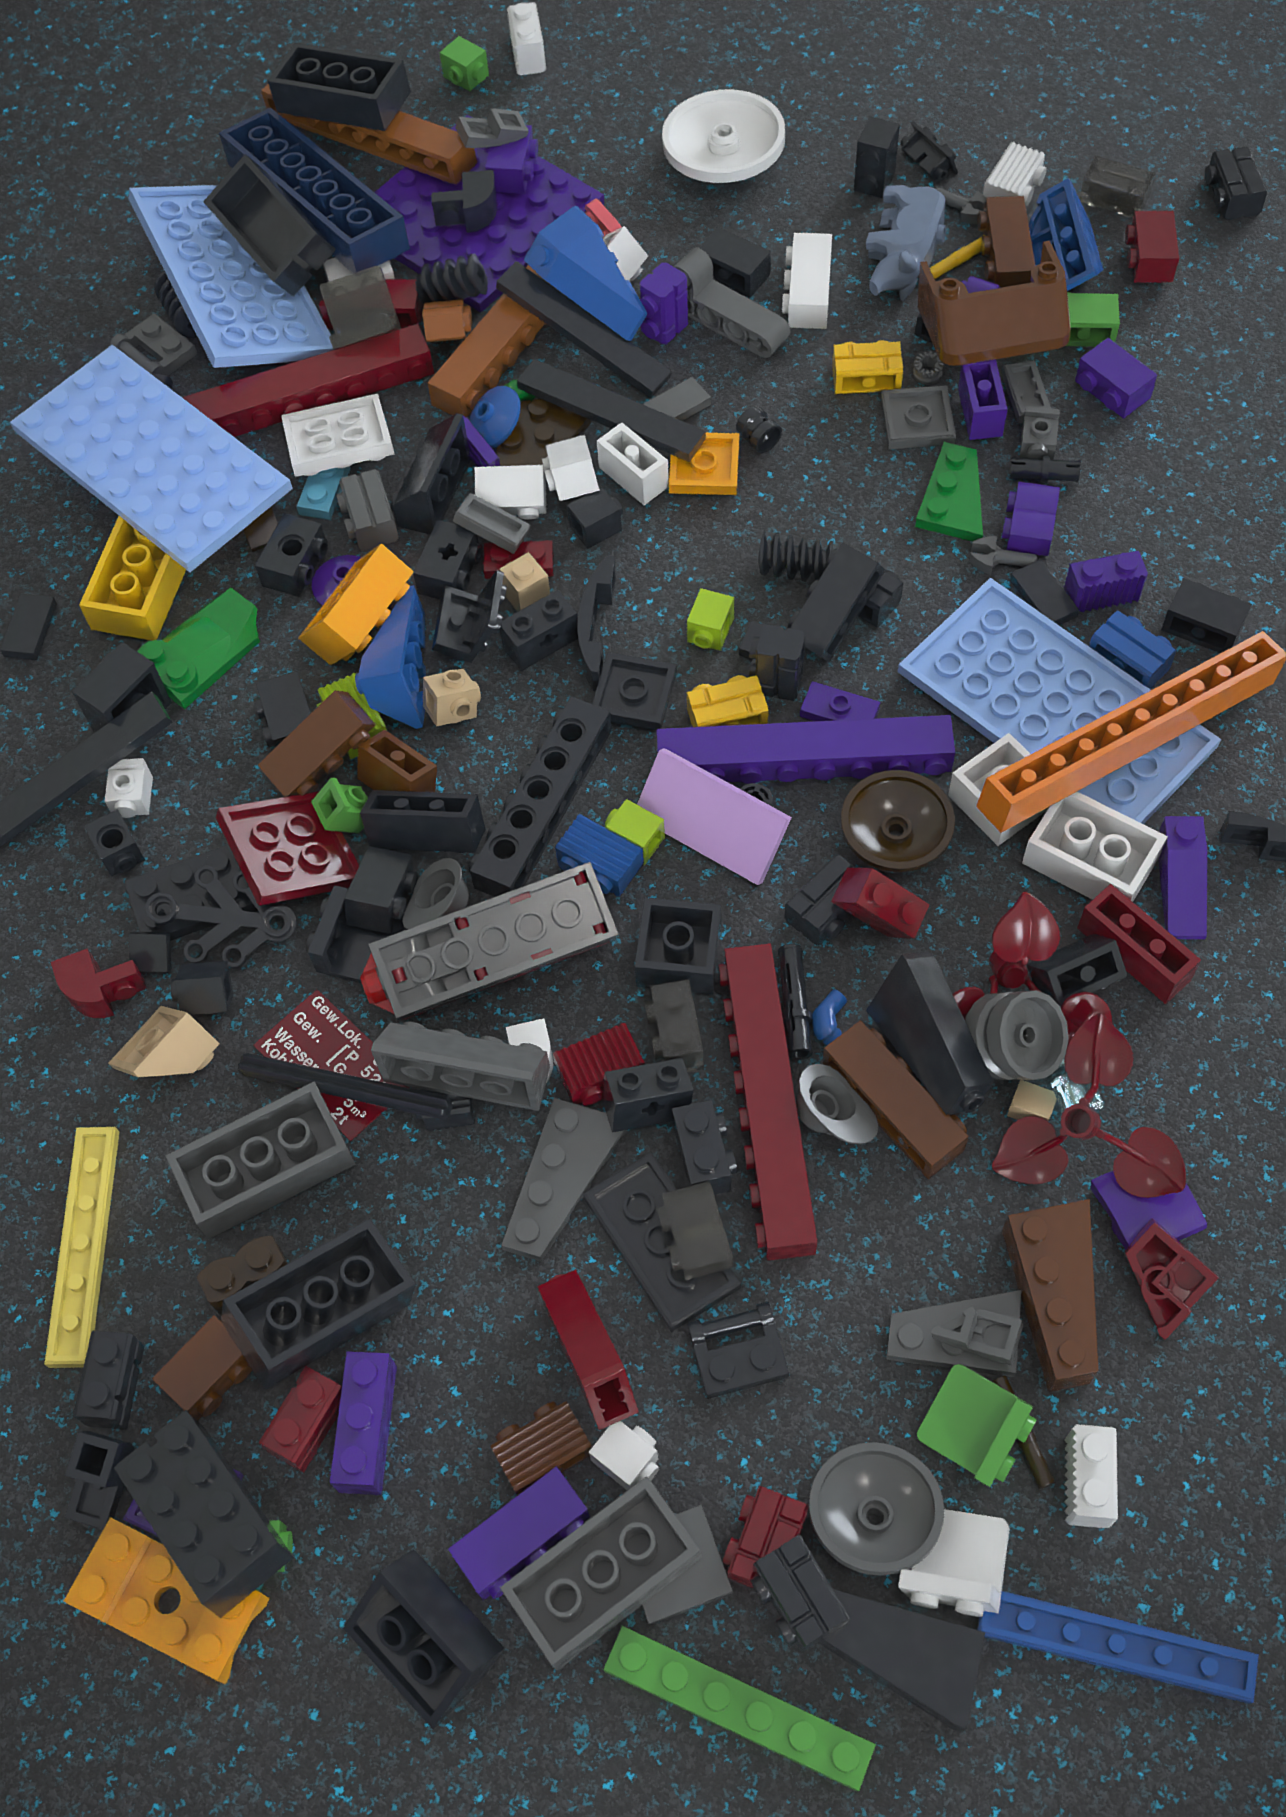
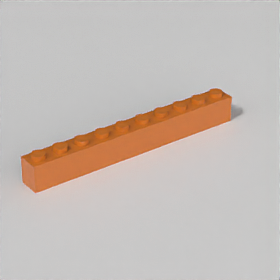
M1262 631L987 777L976 807L1002 833L1274 684L1286 661V652Z

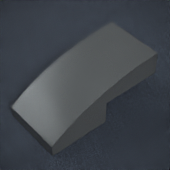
M490 109L487 119L458 117L455 126L465 148H486L504 145L527 137L529 132L519 111Z

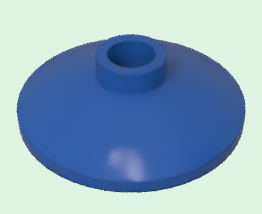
M508 386L494 387L478 400L472 410L469 421L491 448L504 442L514 430L521 409L518 394Z

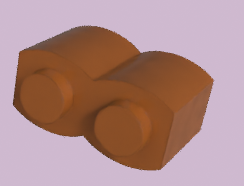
M463 299L424 303L423 323L426 342L466 339V333L472 331L470 305L464 306Z

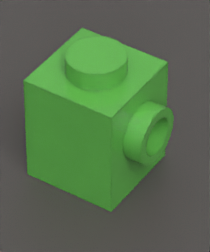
M460 36L440 52L443 77L455 85L471 91L489 75L486 50Z

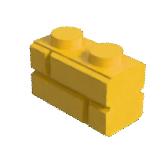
M880 340L875 343L856 344L854 342H846L834 345L832 369L835 394L901 389L903 363L900 342Z
M738 675L729 679L727 683L714 686L701 684L692 691L686 692L687 711L693 727L768 724V706L756 675L747 678L743 675Z

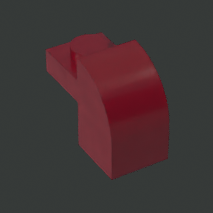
M88 948L50 962L57 985L75 1010L88 1017L106 1018L114 1016L110 1002L129 999L137 992L147 989L143 975L133 960L100 971L98 963Z

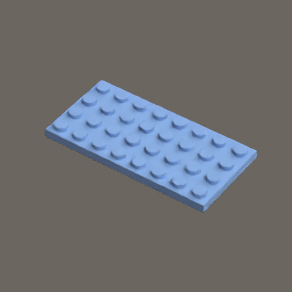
M217 185L129 188L128 199L213 368L296 362L338 349L305 286L293 297L275 284L205 205L203 201Z
M113 345L10 422L13 430L188 572H192L293 489L290 479Z
M992 578L986 581L898 666L899 674L990 741L995 743L1010 733L1030 754L1151 691ZM1199 724L1077 792L1144 824L1215 751L1221 739Z

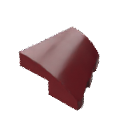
M1153 1218L1143 1227L1125 1251L1156 1324L1158 1333L1166 1340L1192 1312L1190 1308L1219 1277Z

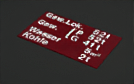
M317 989L253 1045L264 1057L384 1082L371 1052L373 1042ZM320 1093L338 1130L350 1142L387 1109V1107Z

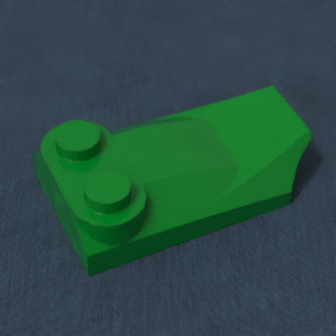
M230 587L199 609L164 639L152 640L143 644L138 653L154 663L170 699L185 710L260 642L256 627L258 609Z

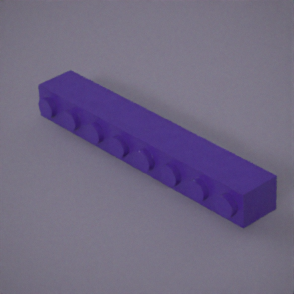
M951 715L657 729L658 752L665 748L726 782H743L746 784L768 780H779L782 782L811 778L830 780L834 777L863 779L875 773L889 770L939 775L944 772H952L955 757Z

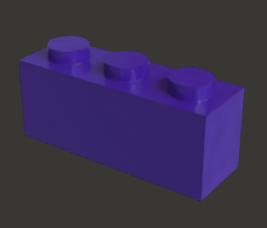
M349 1351L346 1353L330 1484L339 1493L382 1495L397 1369L389 1353Z
M556 1466L448 1550L482 1600L490 1595L493 1599H496L504 1594L500 1589L502 1585L549 1551L559 1541L582 1526L590 1518L586 1506Z

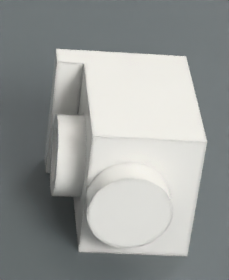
M144 758L122 759L108 769L105 803L110 812L118 809L123 818H131L135 815H149L153 776Z

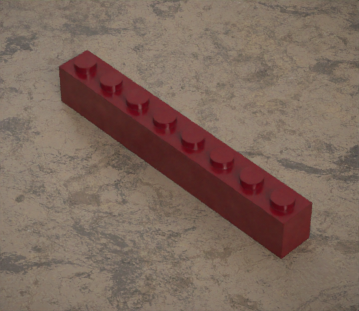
M415 324L182 398L230 435L236 437L283 422L281 415L360 398L434 374L429 347L419 325Z
M771 943L726 948L725 963L718 964L720 986H728L729 998L723 999L725 1022L733 1021L734 1034H728L730 1057H738L739 1070L733 1071L736 1095L743 1094L745 1107L738 1108L741 1132L748 1131L750 1145L743 1146L746 1170L754 1169L756 1182L749 1184L752 1209L759 1208L761 1217L760 1223H754L757 1248L765 1247L767 1261L816 1255V1229Z

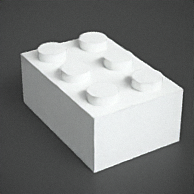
M1075 792L1049 807L1027 843L1022 864L1091 899H1094L1109 884H1112L1133 902L1158 861L1168 836L1079 792Z

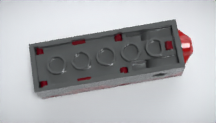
M588 862L370 943L371 954L360 976V980L369 1003L395 1015L397 1022H401L610 943L618 936V931L592 864Z

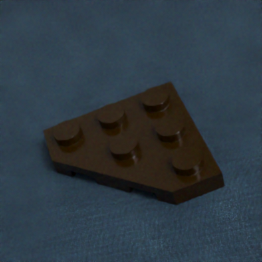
M541 398L520 402V415L514 430L504 442L495 447L500 460V466L543 465L542 459L548 457L546 445L575 438L580 431L584 433L591 424V420Z

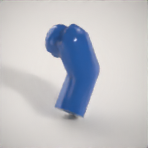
M833 989L812 1013L814 1035L818 1040H822L826 1046L842 1034V1031L837 1028L835 1016L845 1006L847 999L836 989Z

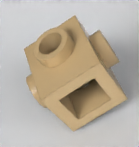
M464 669L448 670L444 673L423 677V707L436 726L477 718V702L481 700L480 689L477 682L472 681Z

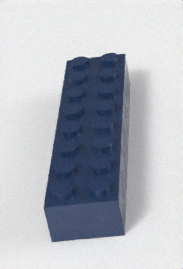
M271 107L219 133L228 165L233 168L246 154L261 166L336 248L332 256L355 276L358 277L366 274L373 268L396 258L401 253L410 249L403 216Z

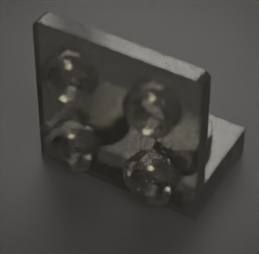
M374 266L320 285V290L335 332L334 335L329 336L333 349H339L401 329L380 266Z

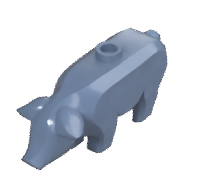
M886 186L883 203L895 204L897 208L884 209L881 215L880 228H891V230L870 232L866 240L869 258L881 260L869 282V289L873 295L876 296L880 292L887 290H899L900 300L904 301L916 286L920 262L927 261L929 266L937 245L944 244L946 236V225H944L945 197L940 191L932 187Z

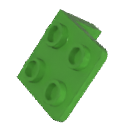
M957 1364L951 1368L918 1429L917 1437L920 1442L975 1474V1479L990 1487L995 1478L1004 1482L1015 1461V1458L1008 1455L1016 1439L1025 1443L1037 1419L1029 1415L1033 1408L1031 1404L964 1365Z

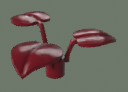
M1023 892L1014 906L999 920L992 934L994 951L989 958V965L994 975L989 977L991 984L990 994L998 992V985L1013 989L1020 987L1022 984H1025L1030 991L1036 990L1041 992L1027 975L1026 965L1029 959L1034 961L1048 959L1059 945L1060 931L1055 918L1040 900L1028 892ZM966 987L952 994L964 1020H966V1016L974 1002L985 995L978 987ZM1082 992L1071 995L1061 1006L1067 1021L1068 1045L1076 1031L1094 1015L1101 1013L1112 1023V1015L1107 1003L1096 994Z
M1101 1013L1088 1019L1076 1031L1067 1047L1064 1064L1069 1079L1080 1085L1091 1083V1088L1084 1098H1080L1079 1104L1071 1105L1063 1111L1060 1135L1056 1137L1054 1126L1046 1119L1035 1116L1023 1117L1008 1128L996 1158L992 1163V1169L1010 1180L1026 1184L1048 1183L1063 1174L1068 1166V1154L1060 1145L1066 1141L1068 1136L1082 1140L1097 1136L1123 1150L1114 1160L1113 1172L1117 1183L1127 1193L1141 1198H1153L1180 1193L1186 1186V1167L1177 1145L1168 1135L1151 1127H1140L1132 1132L1127 1144L1101 1130L1099 1114L1089 1107V1103L1099 1090V1083L1110 1087L1122 1083L1130 1074L1134 1062L1133 1051L1128 1040Z

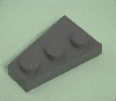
M1021 1290L891 1314L886 1360L943 1368H952L954 1365L961 1364L974 1372L1014 1377L1017 1367L1018 1347L1011 1366L932 1338L931 1331L932 1327L938 1324L943 1326L963 1315V1311L971 1306L974 1307L975 1311L983 1309L1020 1319Z

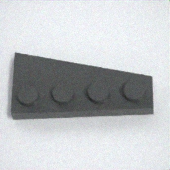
M554 1098L501 1245L503 1251L542 1262L569 1221L573 1209L579 1200L583 1199V1193L589 1190L591 1187L590 1183L601 1166L604 1167L612 1155V1150L621 1136L625 1135L627 1130L612 1132L605 1112Z

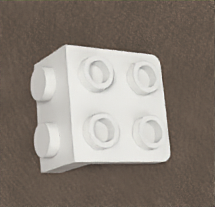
M944 1509L943 1526L936 1545L926 1558L912 1567V1570H901L898 1588L911 1598L910 1603L925 1608L937 1609L938 1603L956 1606L955 1611L971 1616H983V1611L999 1613L1009 1525L1002 1518Z

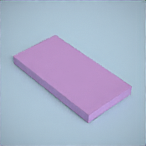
M665 748L659 750L637 803L642 808L664 819L665 834L756 885L763 883L792 818Z

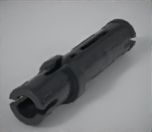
M786 944L778 949L784 1002L782 1018L784 1027H786L788 1056L791 1059L801 1060L813 1055L809 1026L813 1022L812 1012L808 1010L802 956L803 948L797 944Z

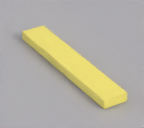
M116 1127L76 1128L44 1363L48 1368H83L91 1331H95L119 1140V1131Z

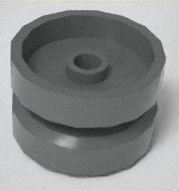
M1034 990L986 994L974 1002L966 1016L965 1022L994 1080H1036L1047 1078L1059 1068L1066 1055L1069 1039L1067 1021L1060 1006L1049 995Z

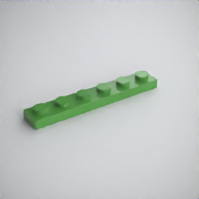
M624 1626L621 1627L603 1669L604 1672L857 1792L860 1790L876 1744Z

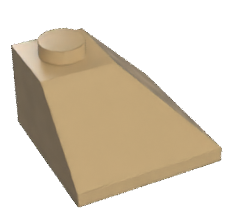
M160 1006L108 1064L113 1069L136 1077L190 1074L196 1070L203 1069L209 1064L214 1056L213 1051L220 1043L187 1012Z

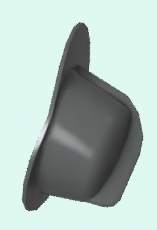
M444 858L434 862L422 873L404 912L402 922L406 929L466 908L470 892L467 884L462 879V868L458 861L452 858Z
M814 1064L808 1066L801 1073L798 1082L800 1092L796 1106L801 1121L808 1128L815 1132L834 1135L836 1138L849 1144L862 1145L873 1140L877 1135L879 1126L876 1115L838 1071L827 1065Z

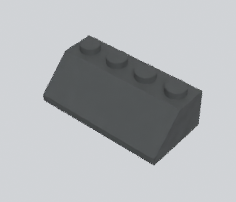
M390 1022L373 1042L371 1048L384 1082L536 1111L540 1109L550 1070L547 1051H543L537 1045L530 1043H521L519 1046L510 1045L492 1036H482L480 1039L472 1038L453 1029H443L441 1032L426 1029L423 1025L415 1022H404L403 1025Z

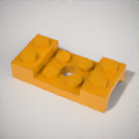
M110 1518L63 1602L226 1685L230 1677L234 1653L249 1624L266 1607L270 1598L254 1590L222 1618H219L201 1604L163 1544ZM169 1589H177L180 1593L178 1608L170 1614H162L159 1609L161 1595Z

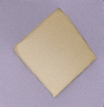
M1020 1080L1007 1116L1017 1120L1023 1117L1035 1116L1049 1121L1059 1093Z

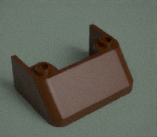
M1050 241L1043 242L1041 264L1036 265L1032 269L1031 283L968 293L966 286L955 278L935 281L927 261L920 262L917 307L937 355L943 363L959 366L1059 349L1069 343L1071 323L1066 276Z

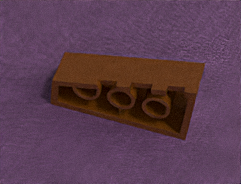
M1090 1199L1008 1215L1002 1233L1019 1290H1021V1299L1048 1392L1090 1384L1099 1371Z

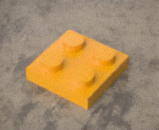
M706 433V440L690 462L671 455L669 493L737 495L739 433Z

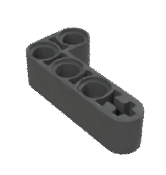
M692 248L674 266L686 274L687 277L686 290L689 318L763 358L770 357L790 336V327L780 315L713 280L712 261L702 249Z

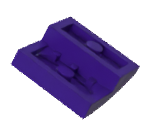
M1113 1171L1091 1180V1191L1112 1219V1231L1126 1250L1151 1218L1178 1241L1207 1229V1222L1187 1184L1180 1193L1153 1198H1141L1129 1194L1117 1183Z

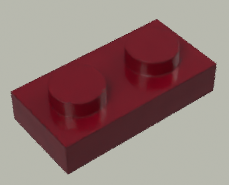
M523 541L514 554L494 543H484L485 579H490L496 570L528 552L546 572L548 577L554 576L553 541Z

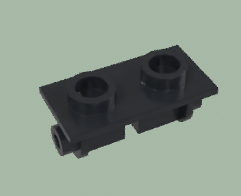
M912 121L911 124L914 132L911 135H905L901 139L902 151L916 164L926 156L919 165L933 180H944L948 175L949 169L957 175L958 170L954 163L956 155L952 149L946 144L942 146L936 142L937 138L928 127L925 126L922 129Z

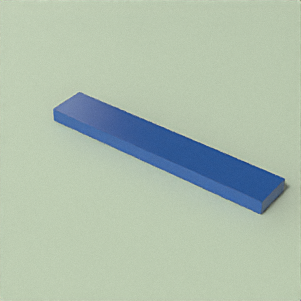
M1001 1591L999 1613L983 1611V1616L978 1617L976 1630L985 1632L986 1638L1248 1704L1254 1702L1258 1654Z

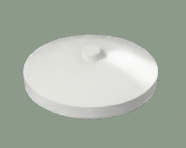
M741 90L709 91L685 100L668 115L662 130L663 149L669 163L676 170L690 178L711 183L736 182L763 172L778 159L785 145V123L780 111L770 101L757 94Z

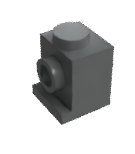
M1026 406L1021 430L1019 458L1043 459V456H1050V459H1054L1060 409Z

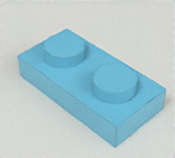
M336 467L308 476L296 506L298 514L331 520L338 502L336 494L342 492L339 481L341 478L348 476L350 467Z

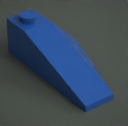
M573 206L538 233L524 261L545 281L624 339L631 341L648 313L630 281L625 280L616 264L618 262L614 252L609 251L602 239L604 234L599 225L578 206Z
M412 585L403 597L398 600L362 656L359 673L355 675V682L358 692L365 695L370 708L417 729L423 727L425 716L423 691L419 692V678L426 677V667L423 664L420 649L425 647V612L416 589Z

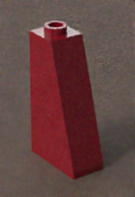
M576 1269L566 1274L556 1275L549 1279L548 1282L537 1286L546 1312L598 1429H604L639 1413L623 1363Z

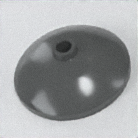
M872 1442L849 1446L834 1454L824 1463L811 1487L809 1513L813 1530L819 1542L834 1559L844 1566L861 1573L891 1575L900 1573L902 1569L908 1570L914 1567L932 1551L943 1526L944 1502L935 1477L922 1461L899 1447ZM877 1515L882 1519V1523L879 1525L870 1524L867 1521V1517Z

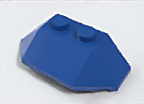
M1067 178L1039 195L1036 203L1038 206L1029 221V230L1035 266L1041 264L1043 242L1050 241L1065 271L1068 291L1103 271L1091 223L1071 180Z

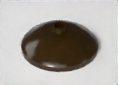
M902 770L875 773L860 781L847 795L841 811L842 834L852 852L865 863L890 872L914 871L936 861L948 848L955 827L954 810L944 791L930 779L920 774ZM891 831H898V832H900L902 835H900V836H894V835H891L890 832H891Z

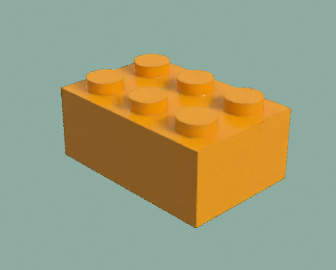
M381 543L353 564L298 639L329 665L341 659L347 661L355 651L360 653L369 644L372 637L368 633L374 626L379 627L391 613L388 606L393 600L396 602L400 600L407 592L410 585L406 582L414 571Z

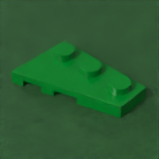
M947 442L943 443L919 509L915 527L972 542L983 538L976 449Z

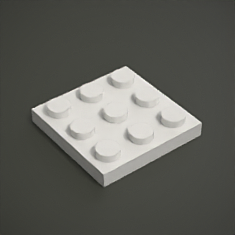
M378 394L281 415L295 477L301 475L312 476L323 470L336 467L347 468L354 463L367 460L378 461L386 456L394 455Z

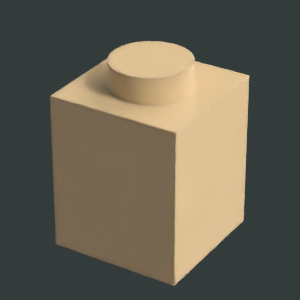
M529 552L499 569L504 572L502 584L507 585L505 596L518 612L550 594L548 575Z

